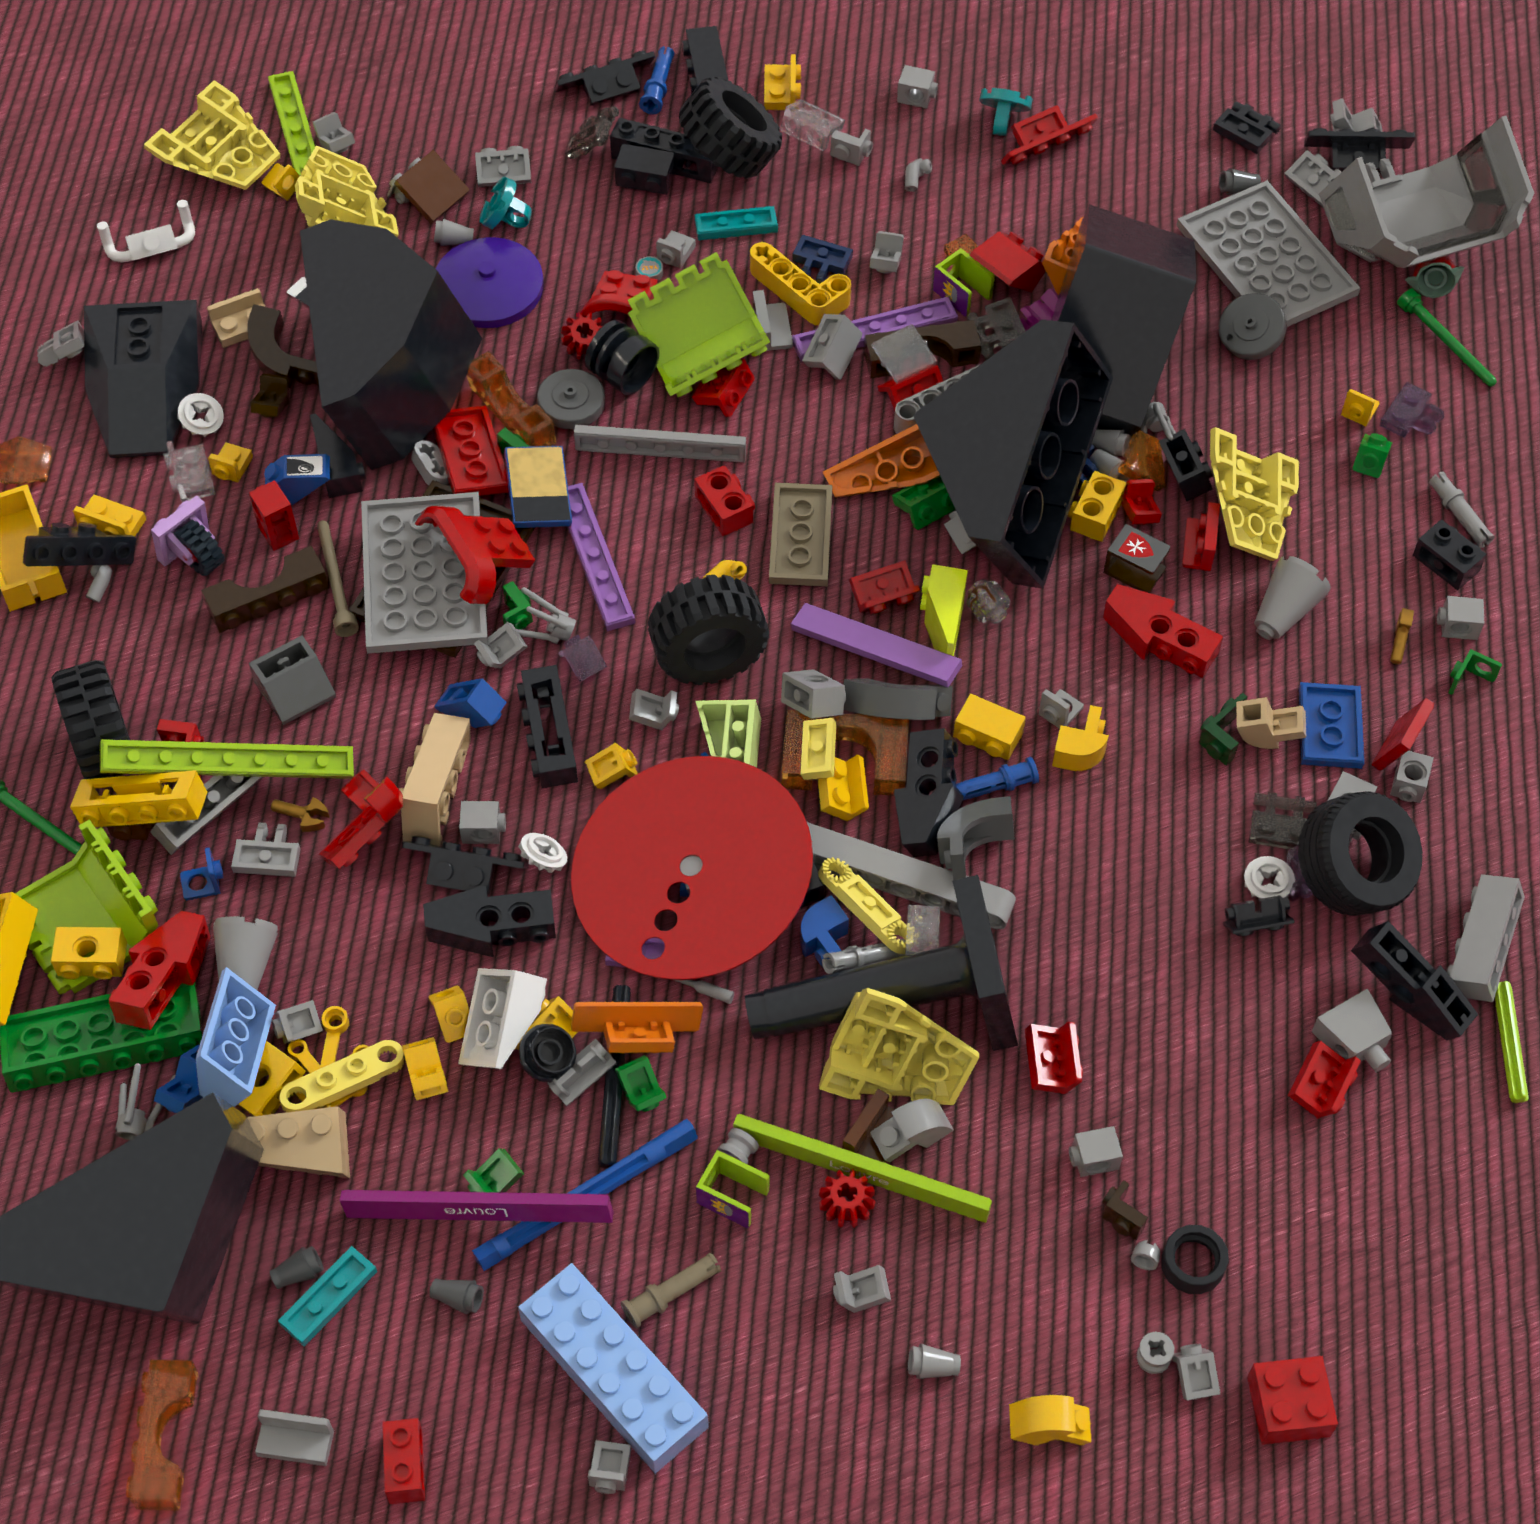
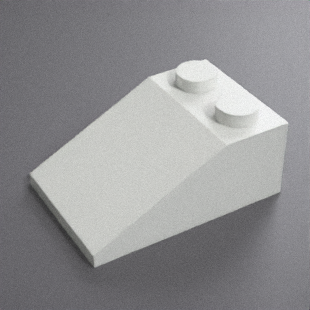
M478 968L458 1064L501 1069L541 1011L542 1002L545 998L547 979L517 970Z

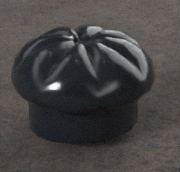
M540 1024L531 1028L523 1036L519 1046V1059L523 1069L529 1076L541 1082L551 1083L553 1079L558 1080L570 1068L574 1067L576 1047L572 1037L563 1028L554 1024Z

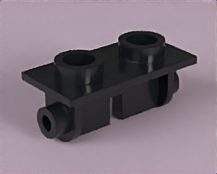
M1281 895L1259 899L1260 911H1255V902L1253 900L1231 904L1230 908H1225L1227 921L1223 922V925L1235 935L1247 936L1253 934L1254 930H1280L1284 928V925L1295 922L1285 912V910L1290 909L1288 897L1282 898Z

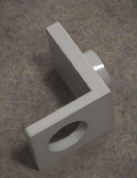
M1045 689L1041 696L1038 715L1060 729V725H1069L1084 708V704L1062 689H1059L1056 694Z

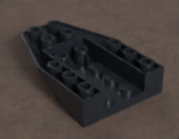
M197 300L84 306L85 390L110 458L169 454L182 425L180 420L177 419L179 404L186 396L197 393L200 385L202 319Z

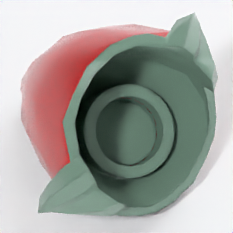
M1430 249V250H1428L1426 253L1432 252V251H1435V250H1434V249ZM1446 255L1416 264L1412 277H1407L1405 281L1423 296L1439 298L1454 289L1465 267H1457L1450 257Z

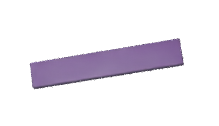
M948 296L852 320L851 322L862 332V337L856 347L860 348L864 347L865 335L954 323L958 321V316ZM816 330L792 336L793 345L800 362H802Z
M583 483L568 486L572 524L567 526L606 630L611 631L635 624L633 611Z
M808 603L803 605L791 622L792 631L947 688L962 667V659Z

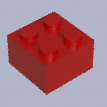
M1323 1356L1253 1364L1247 1379L1261 1445L1331 1437L1338 1426Z

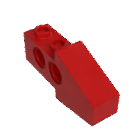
M1117 584L1105 603L1103 618L1141 659L1145 660L1149 652H1151L1159 659L1169 661L1181 667L1187 673L1203 678L1219 654L1223 636L1173 612L1175 601Z
M180 911L129 949L128 952L133 965L128 967L125 977L118 987L112 991L109 998V1005L117 1023L151 1030L180 984L193 985L195 983L211 938L204 915Z

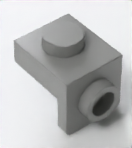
M332 112L313 121L319 143L326 150L338 154L346 151L348 146L356 143L353 134L342 127L337 113Z
M865 129L860 138L835 130L831 136L830 156L859 166L864 157H868L872 151L873 142L870 141L871 130Z
M878 231L869 268L876 269L880 273L897 272L902 256L904 236L902 234Z
M957 511L952 512L949 515L951 520L944 525L960 553L964 554L976 547V544L968 537Z
M509 622L488 637V644L483 643L479 639L474 643L479 650L477 656L485 666L502 668L528 647L513 624Z
M636 689L631 696L629 720L663 730L670 721H674L679 711V704L676 703L677 692L671 690L665 697H661Z
M313 1000L279 1010L274 1013L276 1019L271 1021L276 1038H282L284 1044L323 1031Z
M880 1265L851 1275H847L842 1271L834 1273L836 1285L833 1286V1292L836 1301L853 1313L891 1301L885 1268Z
M596 1440L592 1466L588 1473L589 1486L595 1487L594 1489L597 1492L614 1494L616 1490L625 1491L631 1445Z

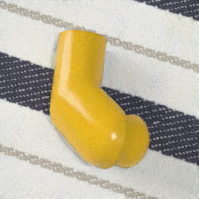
M723 560L706 575H716L717 577L727 575L733 577L734 580L736 578L740 580L746 574L747 567L741 561Z

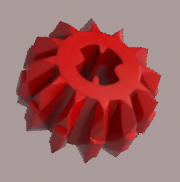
M578 311L576 313V320L568 317L566 319L567 326L561 328V334L564 335L561 338V344L568 346V355L576 351V358L578 360L582 358V354H586L591 340L599 329L603 327L601 326L602 319L599 317L592 320L591 312L587 314L586 318H583L582 314ZM582 333L588 334L587 338H581Z
M839 1169L836 1172V1179L827 1176L825 1179L826 1187L819 1189V1197L822 1198L819 1202V1208L821 1211H827L826 1219L828 1222L838 1218V1226L840 1228L844 1226L845 1221H850V1224L855 1228L858 1225V1218L867 1221L869 1218L868 1210L875 1208V1200L872 1199L875 1195V1189L873 1186H867L868 1178L866 1175L856 1179V1171L854 1169L849 1172V1176H844V1173ZM842 1196H847L848 1199L852 1201L847 1202L846 1198Z

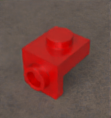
M1153 479L1128 480L1126 482L1121 505L1132 524L1145 525L1160 522L1162 513L1152 498L1155 487Z

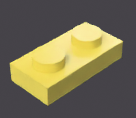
M834 718L803 721L800 774L804 780L834 777L836 722Z

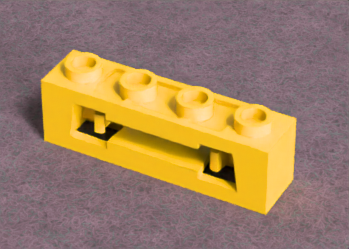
M196 770L81 779L70 808L80 824L90 819L94 827L198 820L208 791ZM177 782L173 790L169 785H164V787L162 783ZM112 787L117 795H110V790L105 789L102 796H99L95 788Z

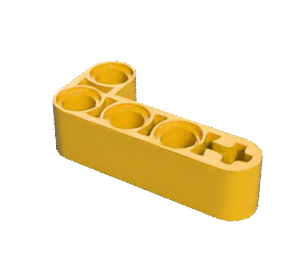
M759 242L751 247V274L809 323L819 325L824 314H840L849 307L851 280L847 276L834 274L818 284L772 245Z

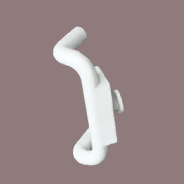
M186 200L177 202L184 228L182 235L174 237L171 225L169 224L125 236L129 248L127 251L120 252L115 249L107 222H99L97 229L105 253L111 260L123 263L188 245L195 236V226L188 202Z

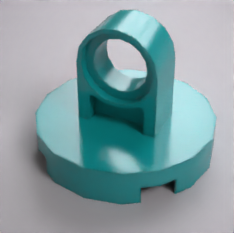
M983 88L979 101L986 106L997 109L993 134L1006 136L1011 111H1030L1033 99L1028 95L1025 99L1020 98V92L992 88L991 93H987V89Z
M503 176L491 190L494 195L490 202L485 201L479 222L486 228L493 229L501 220L516 228L528 226L532 209L529 205L514 197L517 186L516 181ZM513 212L521 213L525 217H518Z

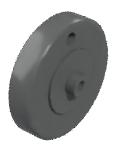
M1260 293L1242 295L1228 304L1221 314L1218 326L1219 336L1225 348L1232 355L1245 360L1260 359L1274 352L1282 343L1287 331L1286 316L1279 303L1268 295Z
M564 369L557 371L545 378L538 388V410L549 424L558 428L574 429L575 425H590L600 417L605 407L603 385L597 377L583 370Z

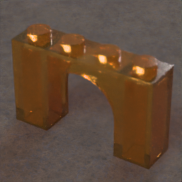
M787 710L781 785L786 789L812 791L813 779L804 780L800 774L803 721L834 718L836 722V741L847 740L859 743L871 753L875 762L873 795L894 796L895 789L905 788L909 719L876 717L859 713L811 719L797 710Z

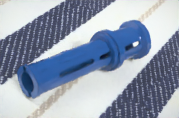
M665 46L660 47L651 79L645 82V94L640 98L639 102L640 108L645 113L657 114L662 110V98L667 93L665 83L675 55L670 47H667L666 54H664Z
M1027 757L1025 762L1011 766L1007 764L1001 765L996 772L956 783L955 786L964 795V801L1001 789L1010 792L1016 786L1029 782L1033 784L1039 783V774L1033 758Z

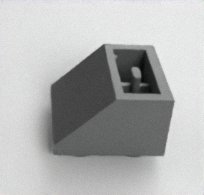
M303 635L249 663L254 683L283 725L336 698V693L318 657Z

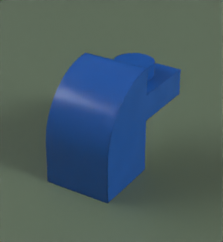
M832 895L811 906L801 921L800 945L802 953L805 957L814 953L821 966L822 959H825L823 957L825 953L842 951L835 941L848 934L849 918Z
M200 1045L181 1055L175 1078L156 1090L154 1101L165 1106L170 1112L178 1113L203 1098L199 1095L196 1056Z

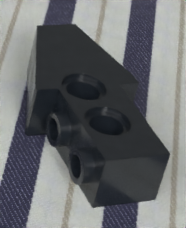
M945 728L910 732L906 788L894 790L902 845L913 857L938 854V830L945 819L959 809L964 799V795L955 786L957 776L954 769V757L958 756V744Z
M480 886L423 904L425 929L429 942L494 957L493 945L512 946L517 942L526 941L541 943L548 939L556 938L551 890L488 897L486 886ZM519 918L528 919L526 922L523 923L516 922V920ZM487 922H496L493 926H484Z
M1389 921L1368 929L1352 948L1351 952L1392 993V996L1389 998L1391 1002L1446 1041L1460 1037L1478 1015L1477 1011L1441 965L1433 968Z

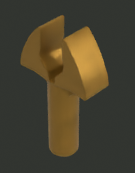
M1402 608V611H1400L1390 662L1398 665L1402 663L1408 633L1412 626L1414 610Z
M312 797L310 805L304 807L276 799L271 803V810L273 812L301 819L300 827L302 832H312L326 828L323 820L313 819L310 816L321 815L330 818L325 805Z

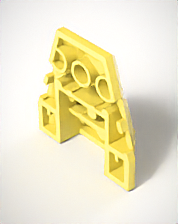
M215 80L197 95L198 110L174 132L170 134L161 128L144 143V149L164 163L244 190L248 189L280 158V152L263 130L257 129L250 113H245L241 108L237 96Z
M316 145L295 183L297 202L302 213L305 214L308 226L312 227L331 219L385 228L398 237L396 219L393 214H387L383 210L387 204L384 198L380 197L379 200L376 198L374 192L377 186L366 167Z
M1217 427L1210 429L1211 472L1218 500L1221 504L1230 546L1270 561L1277 560L1286 532L1282 524L1284 518L1290 516L1292 508L1288 506L1291 496L1297 494L1299 487V460L1279 452L1260 459L1237 449V435Z
M865 988L862 992L855 993L832 1040L830 1056L825 1064L819 1089L848 1099L860 1100L861 1094L874 1095L876 1090L880 1089L889 1094V1101H892V1096L911 1097V1101L927 1098L942 1105H954L979 1059V1052L901 999Z

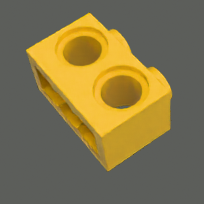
M1094 471L1090 480H1084L1081 486L1079 502L1074 501L1068 514V517L1072 518L1070 530L1103 542L1121 506L1126 482Z

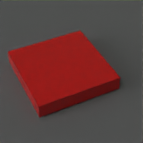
M1425 698L1395 722L1371 765L1379 771L1383 770L1409 751L1431 714L1434 703Z

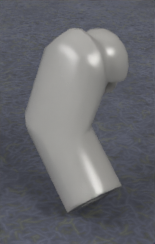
M109 565L92 566L90 573L94 580L86 594L87 598L98 603L100 602L112 575V569Z

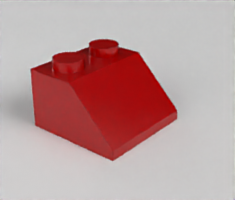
M998 231L975 248L969 255L1009 286L1031 293L1046 272L1042 264L1044 254L1032 246L1029 249L1022 244L1024 239L1014 232H1010L1008 235Z

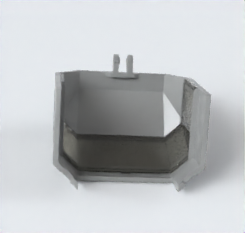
M1507 116L1501 117L1483 133L1478 134L1456 155L1430 167L1403 175H1395L1390 160L1385 158L1379 162L1381 175L1384 178L1380 179L1374 163L1364 165L1362 157L1356 158L1319 193L1337 245L1368 262L1383 260L1400 268H1406L1503 239L1520 226L1524 217V211L1534 195Z

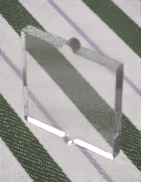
M913 324L877 340L871 345L882 361L881 366L886 367L896 383L937 362L927 347V341L921 338Z

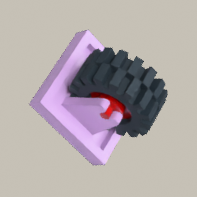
M197 495L190 501L181 503L174 513L167 518L160 519L154 525V528L151 529L157 560L164 567L179 557L191 568L194 567L195 572L200 573L201 576H207L225 562L222 549L217 546L218 542L209 531L205 502Z

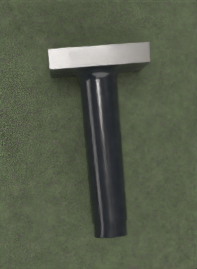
M975 875L953 880L964 930L962 938L957 943L766 988L761 992L745 995L747 1016L754 1039L769 1036L777 1037L841 1023L855 993L862 992L865 988H870L897 997L911 1007L960 996H973L980 1001L993 1051L1018 1046L979 876Z

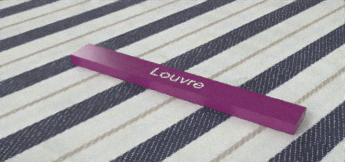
M342 1190L340 1196V1203L347 1218L612 1223L614 1214L608 1194Z

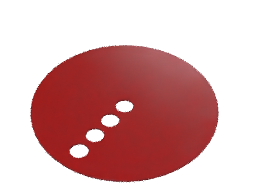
M692 756L660 763L634 775L617 787L597 807L584 827L575 849L571 871V890L578 917L592 941L615 962L637 973L669 980L699 979L724 973L737 968L765 951L781 936L797 915L805 899L812 874L813 847L810 830L802 810L789 791L769 774L750 764L715 756ZM688 856L699 857L703 863L700 872L693 876L684 875L680 871V864L684 858ZM676 883H684L690 888L689 897L682 903H673L667 897L669 888ZM665 910L673 911L677 915V924L669 931H661L655 926L656 916ZM651 938H658L665 944L663 954L656 959H648L642 954L643 944Z

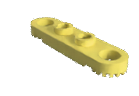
M831 857V859L827 858L818 871V876L822 883L891 951L897 954L910 953L918 940V937H916L917 933H914L915 930L913 928L910 929V926L901 920L902 917L859 874L855 875L851 868H849V865L844 864L845 861L840 862L839 858L835 860L834 857ZM829 870L837 872L840 875L839 878L837 875L833 877L834 874L830 875L831 871ZM894 935H899L903 937L906 941L899 942L900 939L898 938L896 940L897 937Z
M384 1040L286 1084L280 1092L282 1109L287 1113L312 1110L318 1106L322 1107L371 1085L388 1074L398 1072V1069H401L402 1065H404L402 1046L393 1040ZM387 1051H389V1053L393 1052V1054H396V1058L391 1062L379 1060V1057L384 1052L388 1053ZM294 1092L295 1094L297 1092L299 1094L303 1093L306 1096L305 1100L298 1104L290 1103L288 1098Z

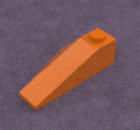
M1083 217L1075 223L1073 228L1063 232L1057 241L1054 240L1049 244L1042 262L1058 295Z
M917 424L823 471L828 484L832 485V492L835 498L921 485L940 477Z

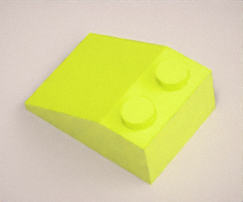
M932 564L930 576L924 575L920 610H925L924 623L934 649L954 656L964 606L968 570Z

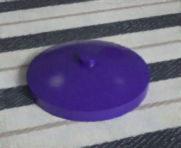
M486 237L464 242L444 255L436 267V270L476 328H496L522 319L535 308L543 293V273L538 259L526 247L508 239Z

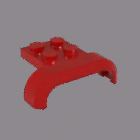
M429 506L421 512L415 522L417 526L429 523L433 524L434 527L440 528L464 567L466 579L465 585L460 592V597L470 604H488L496 587L495 567L530 568L535 562V558L529 551L528 545L522 540L515 529V525L509 518L466 516L455 507Z
M363 769L340 790L362 812L319 853L328 864L338 869L342 866L348 867L359 856L357 851L365 843L367 845L372 844L381 835L380 829L403 808V794L387 776L379 784Z

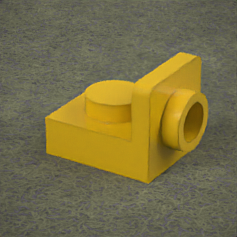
M225 442L218 455L211 453L208 457L212 475L222 480L228 479L239 482L250 464L253 454L250 449Z
M617 743L610 745L585 760L593 783L600 790L624 775L631 778L638 774L635 768L638 763L631 750H625Z

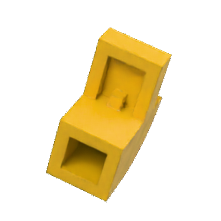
M1090 705L1085 730L1060 725L1052 767L1071 771H1083L1096 766L1102 760L1109 735L1103 734L1106 720L1100 719L1102 707Z
M434 1037L402 1045L416 1101L448 1092Z
M1043 1395L1009 1404L1012 1440L1036 1446L1055 1439L1081 1446L1091 1443L1089 1408L1074 1404V1397Z

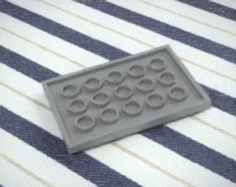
M1268 180L1180 217L1177 220L1176 226L1185 237L1195 240L1197 252L1236 298L1251 293H1260L1272 297L1281 306L1286 316L1287 327L1359 295L1360 287Z
M478 492L361 501L367 654L474 645L478 639L488 644L486 604H470L460 597V592L465 585L466 579L462 563L439 527H434L433 524L423 523L422 526L415 525L421 512L429 506L455 507L466 516H480Z

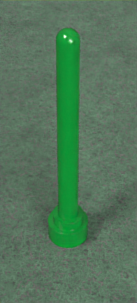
M1413 288L1405 291L1398 299L1397 305L1404 312L1414 313L1487 386L1493 387L1497 382L1496 378L1422 305L1421 295Z
M0 779V802L74 855L77 854L82 846L81 843L8 793L5 782Z

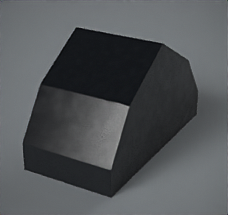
M330 219L300 231L321 405L369 468L374 470L403 460L414 449L415 444L422 441L451 411L483 338L439 272L388 229Z

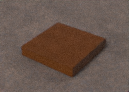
M434 150L429 152L394 183L430 224L470 191Z

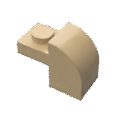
M1267 697L1236 702L1237 729L1246 743L1258 748L1277 749L1279 748L1280 741L1306 738V712L1303 706L1272 710Z

